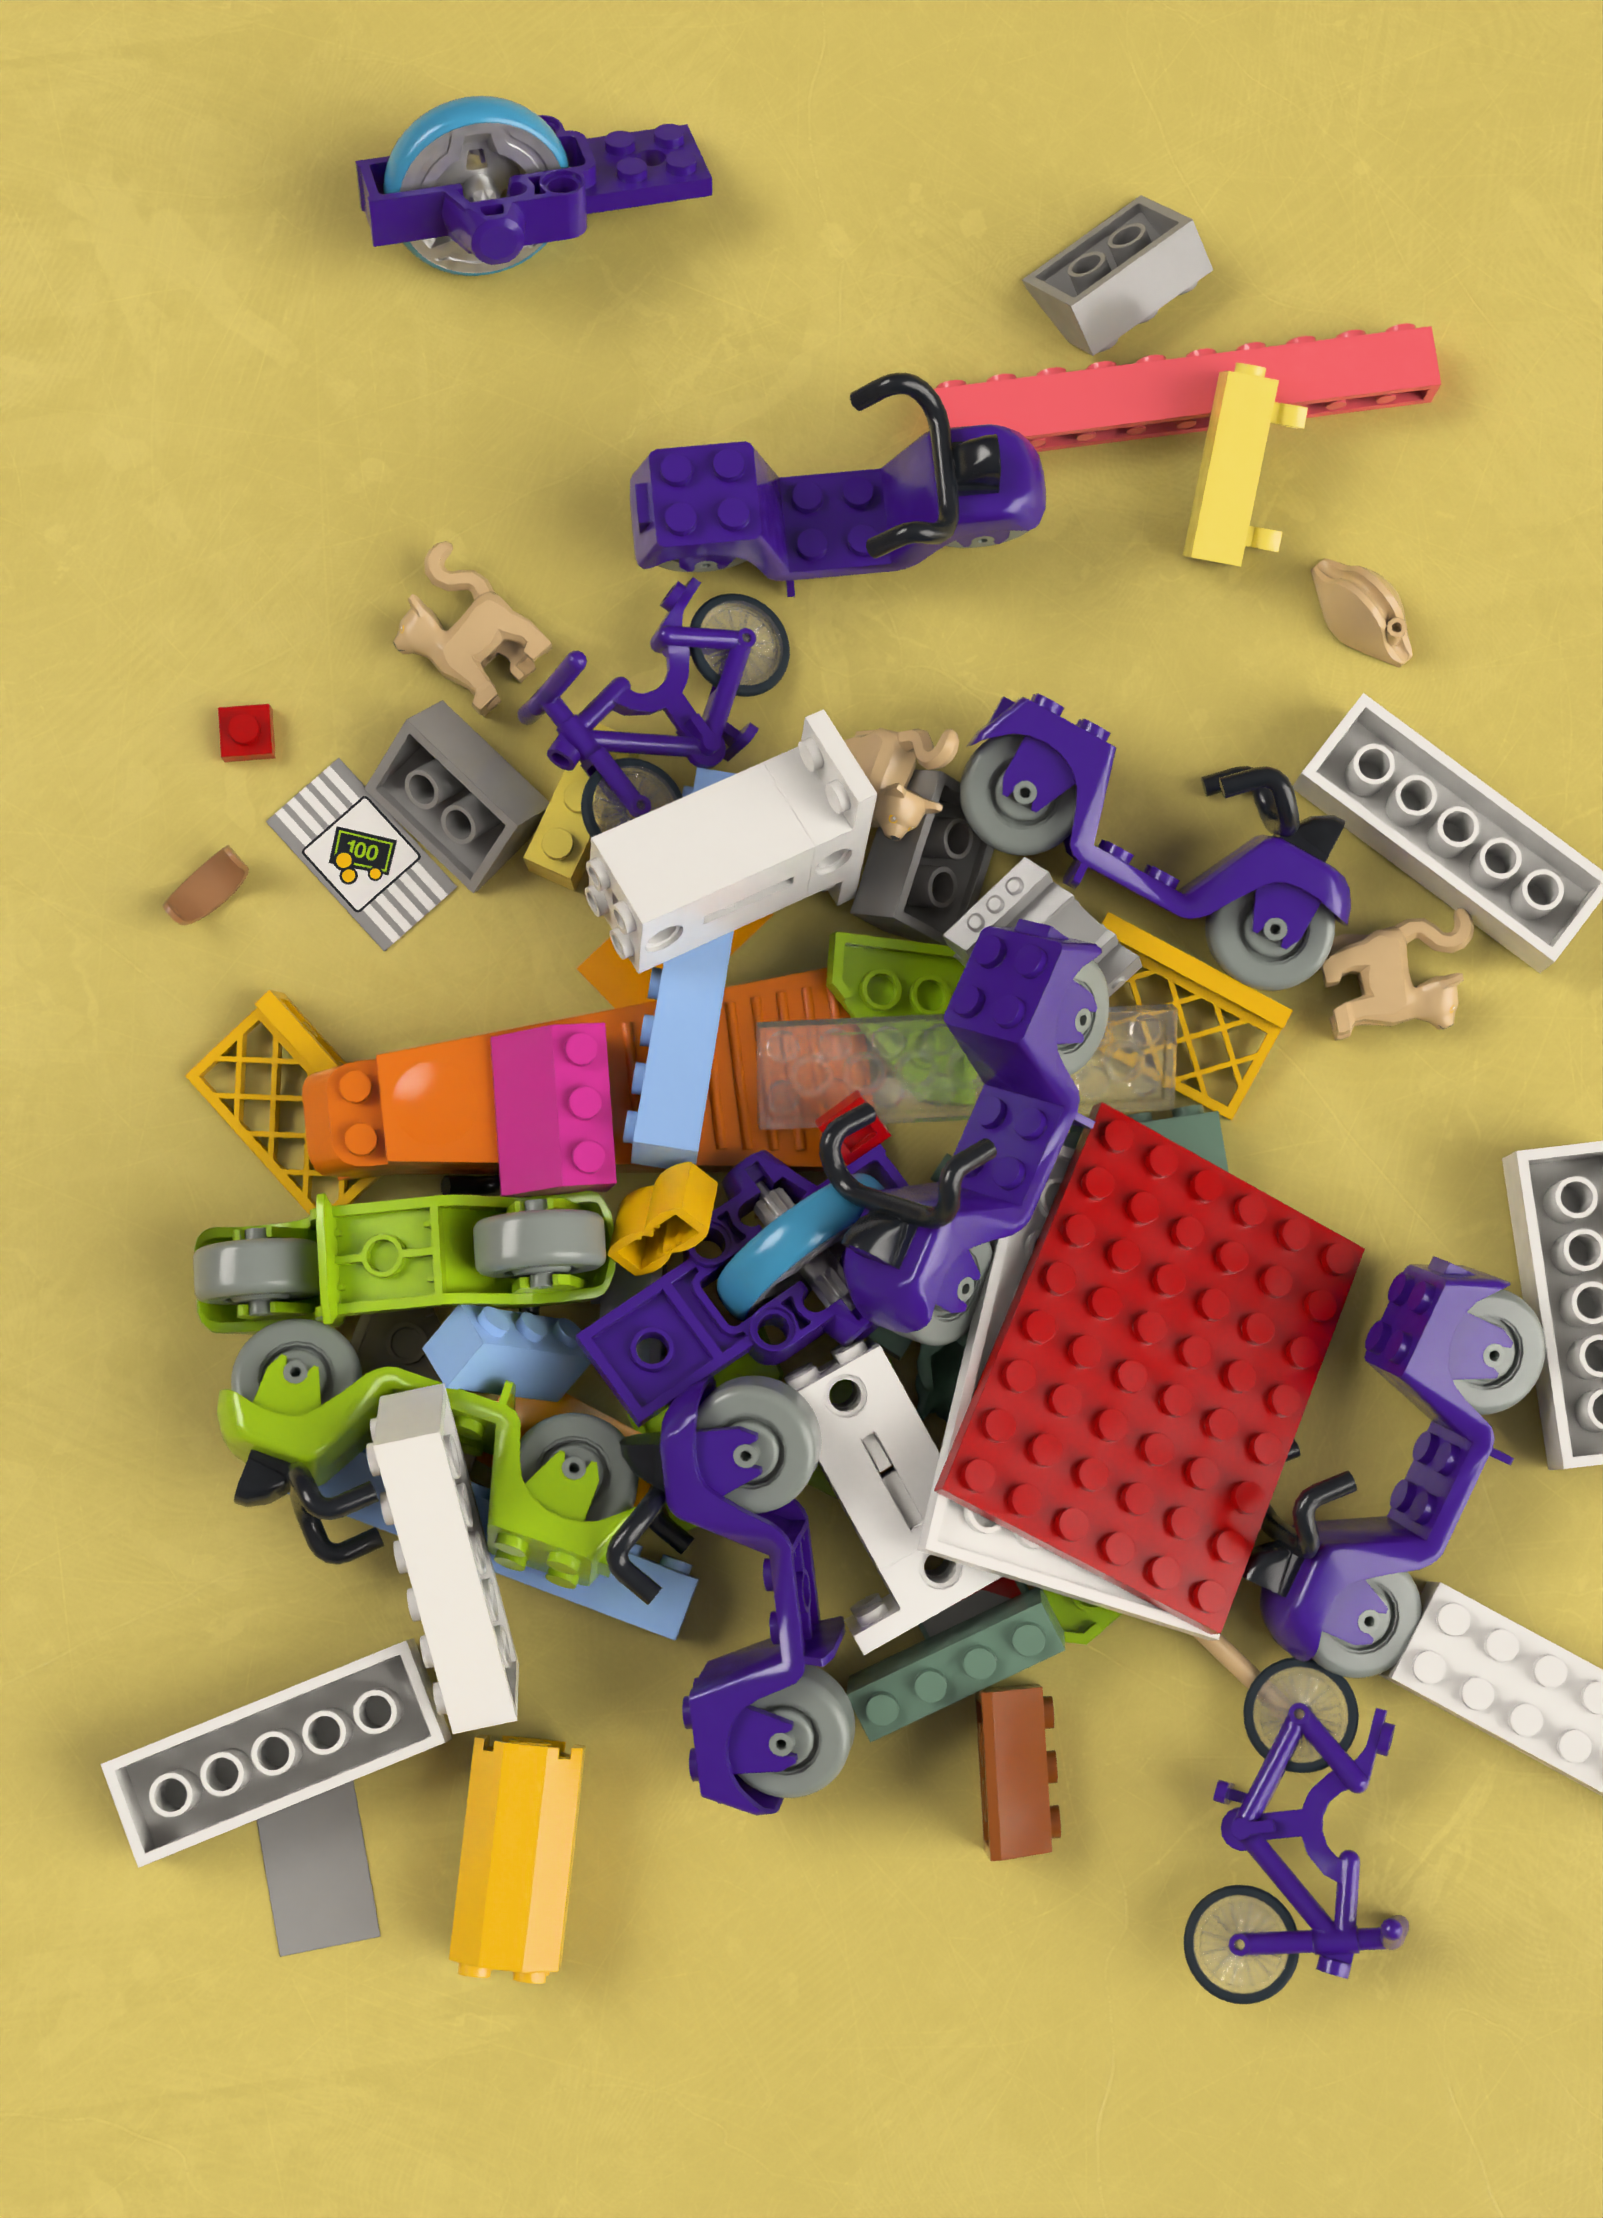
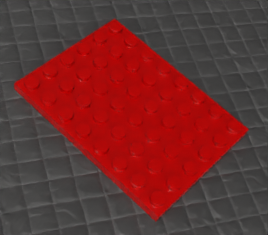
M1100 1102L1092 1107L1088 1118L1094 1120L1095 1124L1092 1129L1084 1128L934 1491L1210 1635L1221 1634L1365 1248L1104 1102Z

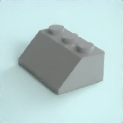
M1140 195L1022 279L1025 288L1065 339L1072 345L1094 356L1098 352H1103L1113 347L1119 337L1137 324L1152 319L1157 314L1158 309L1176 296L1194 289L1198 281L1213 271V268L1193 219Z
M443 700L406 719L364 788L472 893L478 891L531 838L549 804V801Z
M915 769L906 789L919 794L923 798L943 805L942 811L925 814L917 828L907 832L900 841L886 838L881 827L877 828L850 913L885 932L916 942L948 946L942 935L977 903L994 848L983 842L968 825L960 803V782L942 771Z

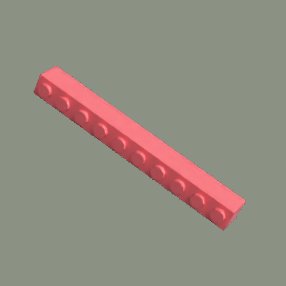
M1404 323L1392 326L1381 333L1366 334L1363 330H1349L1340 333L1333 339L1316 341V338L1313 336H1301L1289 340L1285 345L1266 347V344L1262 342H1252L1238 347L1236 351L1216 353L1214 349L1205 348L1192 351L1182 358L1166 359L1163 355H1150L1139 359L1134 364L1118 366L1112 361H1101L1089 365L1086 370L1066 372V369L1061 367H1053L1038 372L1036 376L1016 378L1014 374H998L988 378L986 382L967 385L963 380H950L940 383L934 390L939 395L947 411L950 427L985 424L1001 425L1020 432L1031 442L1037 452L1208 431L1219 372H1234L1236 363L1265 367V378L1279 380L1275 402L1307 407L1306 418L1431 403L1441 386L1432 326L1415 328L1414 324Z

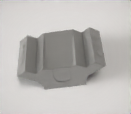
M1026 857L1014 866L942 935L947 945L956 953L954 957L962 965L966 966L980 932L985 927H1016L1019 919L1050 925L1066 937L1095 943L1102 949V953L1094 961L1104 974L1109 997L1142 967L1140 957L1121 945L1115 933L1094 919L1079 905L1080 903L1072 893L1053 882L1047 870Z

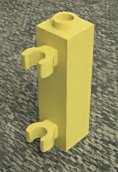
M1236 363L1234 372H1219L1183 556L1241 567L1245 546L1274 552L1279 551L1282 537L1281 531L1249 526L1270 424L1304 429L1308 408L1275 402L1279 380L1265 378V367Z

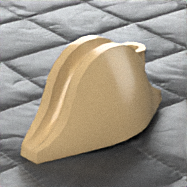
M1325 558L1311 569L1325 622L1329 630L1340 642L1399 668L1412 658L1404 608L1398 592L1389 581L1367 568L1345 565Z

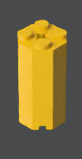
M479 1734L474 1738L449 1960L459 1963L458 1974L462 1976L488 1978L491 1977V1970L512 1971L514 1981L534 1984L545 1983L546 1976L550 1975V1972H558L562 1963L586 1746L575 1744L571 1748V1754L565 1753L566 1742L506 1735H502V1742L494 1741V1746H489L491 1735Z

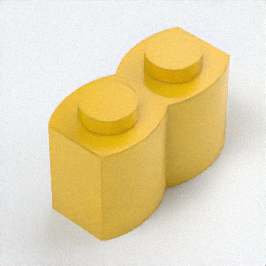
M683 1162L663 1171L653 1186L642 1187L629 1193L619 1204L607 1255L634 1276H641L652 1273L665 1265L671 1253L682 1252L695 1247L708 1234L718 1182L694 1163Z

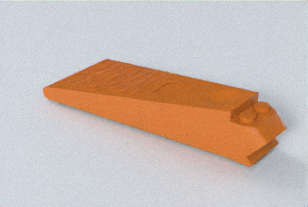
M827 968L725 987L696 1166L704 1172H729L740 1161L761 1150H767L795 1172H824L819 1156V1143L822 1132L817 1127L815 1120L857 1089L875 1110L866 1035L826 987ZM657 1001L376 1055V1059L355 1061L313 1073L306 1078L302 1088L310 1162L321 1175L338 1177V1180L404 1174H499L490 1038L548 1025L605 1023L616 1173H662L666 1170L665 1168L631 1163L633 1144L623 1142L627 1111L638 1112L641 1095L631 1094L636 1062L646 1063L649 1047L639 1046L644 1014L655 1015Z

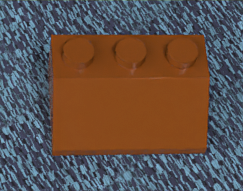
M1038 1684L984 1688L975 1693L984 1851L990 1861H1003L1051 1853L1052 1839L1061 1838L1059 1805H1050L1048 1784L1058 1782L1055 1750L1046 1751L1045 1729H1054L1052 1696H1043V1687Z

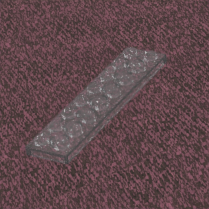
M1173 1004L1109 1007L1107 1026L1099 1047L1080 1070L1070 1075L1079 1090L1080 1103L1078 1113L1090 1114L1092 1107L1100 1102H1104L1121 1113L1174 1109L1178 1009ZM944 1014L756 1022L757 1124L760 1130L817 1127L816 1119L857 1089L874 1108L884 1124L969 1120L984 1086L983 1081L945 1024Z

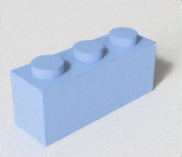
M458 1305L422 1348L442 1383H445V1387L448 1389H462L465 1391L501 1395L505 1381L508 1380L516 1385L515 1397L558 1402L591 1364L575 1341L576 1334L582 1330L571 1320L534 1315L529 1312L520 1313L501 1310L490 1306Z

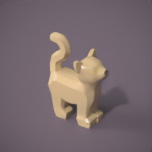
M444 541L435 544L428 551L424 559L425 574L433 585L446 591H471L475 601L448 631H445L436 614L418 596L412 594L408 598L411 608L400 621L399 631L393 643L402 654L413 653L428 658L444 678L467 688L474 695L472 707L479 715L485 717L501 700L494 684L484 672V668L497 655H501L511 663V675L518 682L522 683L536 670L534 661L543 654H547L552 649V643L532 621L513 611L494 592L488 579L475 570H447L444 563L451 554L453 546L451 543Z
M883 728L856 731L854 737L844 740L877 792L870 827H881L886 838L900 841L907 832L917 828L925 814L942 811L943 805L923 798L906 788L915 770L916 760L927 770L943 768L953 760L959 746V738L954 730L946 729L935 748L928 731L918 728L902 732Z
M1456 909L1454 911V929L1449 933L1443 932L1425 918L1406 919L1395 926L1376 930L1368 935L1342 934L1335 936L1331 951L1323 965L1319 968L1323 972L1324 986L1326 988L1338 985L1342 976L1352 974L1357 975L1362 993L1361 997L1345 1002L1333 1010L1334 1015L1329 1019L1335 1041L1348 1038L1353 1027L1360 1025L1391 1027L1413 1019L1429 1022L1437 1029H1447L1454 1025L1455 1011L1459 1004L1457 985L1464 981L1463 973L1435 976L1415 987L1412 985L1409 974L1406 946L1413 939L1418 938L1434 951L1446 953L1459 951L1465 948L1473 938L1474 923L1472 916L1465 909Z

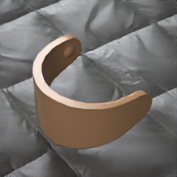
M226 845L189 876L168 897L163 904V908L180 925H189L199 921L220 907L237 891L246 879L249 868L229 845Z

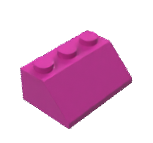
M605 1023L548 1025L491 1037L501 1197L558 1195L582 1191L608 1192L617 1184Z

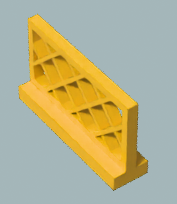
M1108 912L1102 924L1116 934L1121 945L1140 957L1142 967L1147 969V971L1134 974L1125 982L1130 984L1138 1012L1108 1020L1105 1029L1108 1042L1102 1039L1097 1049L1210 1110L1218 1111L1220 1115L1232 1121L1293 1010ZM1154 974L1166 979L1173 1001L1144 1010L1135 980ZM1175 985L1194 995L1179 999ZM1198 999H1203L1212 1004L1219 1026L1189 1034L1181 1004ZM1175 1007L1183 1037L1154 1045L1145 1015ZM1221 1009L1240 1020L1225 1024ZM1140 1017L1148 1047L1129 1053L1116 1047L1110 1026ZM1248 1023L1266 1033L1256 1053L1235 1059L1227 1029ZM1221 1031L1229 1061L1200 1069L1191 1040ZM1185 1042L1194 1071L1176 1077L1162 1072L1156 1050ZM1150 1052L1154 1067L1135 1056ZM1251 1061L1241 1079L1237 1064ZM1231 1066L1237 1089L1226 1106L1208 1096L1202 1075ZM1196 1077L1200 1092L1181 1081Z
M268 990L255 1003L257 1008L198 1062L185 1077L310 1215V1210L316 1208V1203L311 1198L313 1176L324 1175L313 1170V1165L308 1155L306 1129L305 1133L279 1132L280 1101L303 1102L302 1096L280 1095L282 1064L300 1065L307 1073V1077H309L313 1073L347 1063L284 993ZM260 1023L273 1035L272 1058L246 1057L247 1035ZM237 1045L236 1056H226ZM282 1046L294 1059L282 1058ZM219 1062H236L235 1093H217L204 1076ZM246 1063L272 1064L271 1095L245 1094ZM224 1099H234V1111ZM244 1099L270 1100L269 1131H251L243 1122ZM257 1137H269L268 1149ZM278 1137L305 1139L303 1170L285 1169L277 1160ZM291 1175H303V1188ZM381 1176L361 1178L349 1189L348 1180H339L338 1200L332 1206L352 1204Z

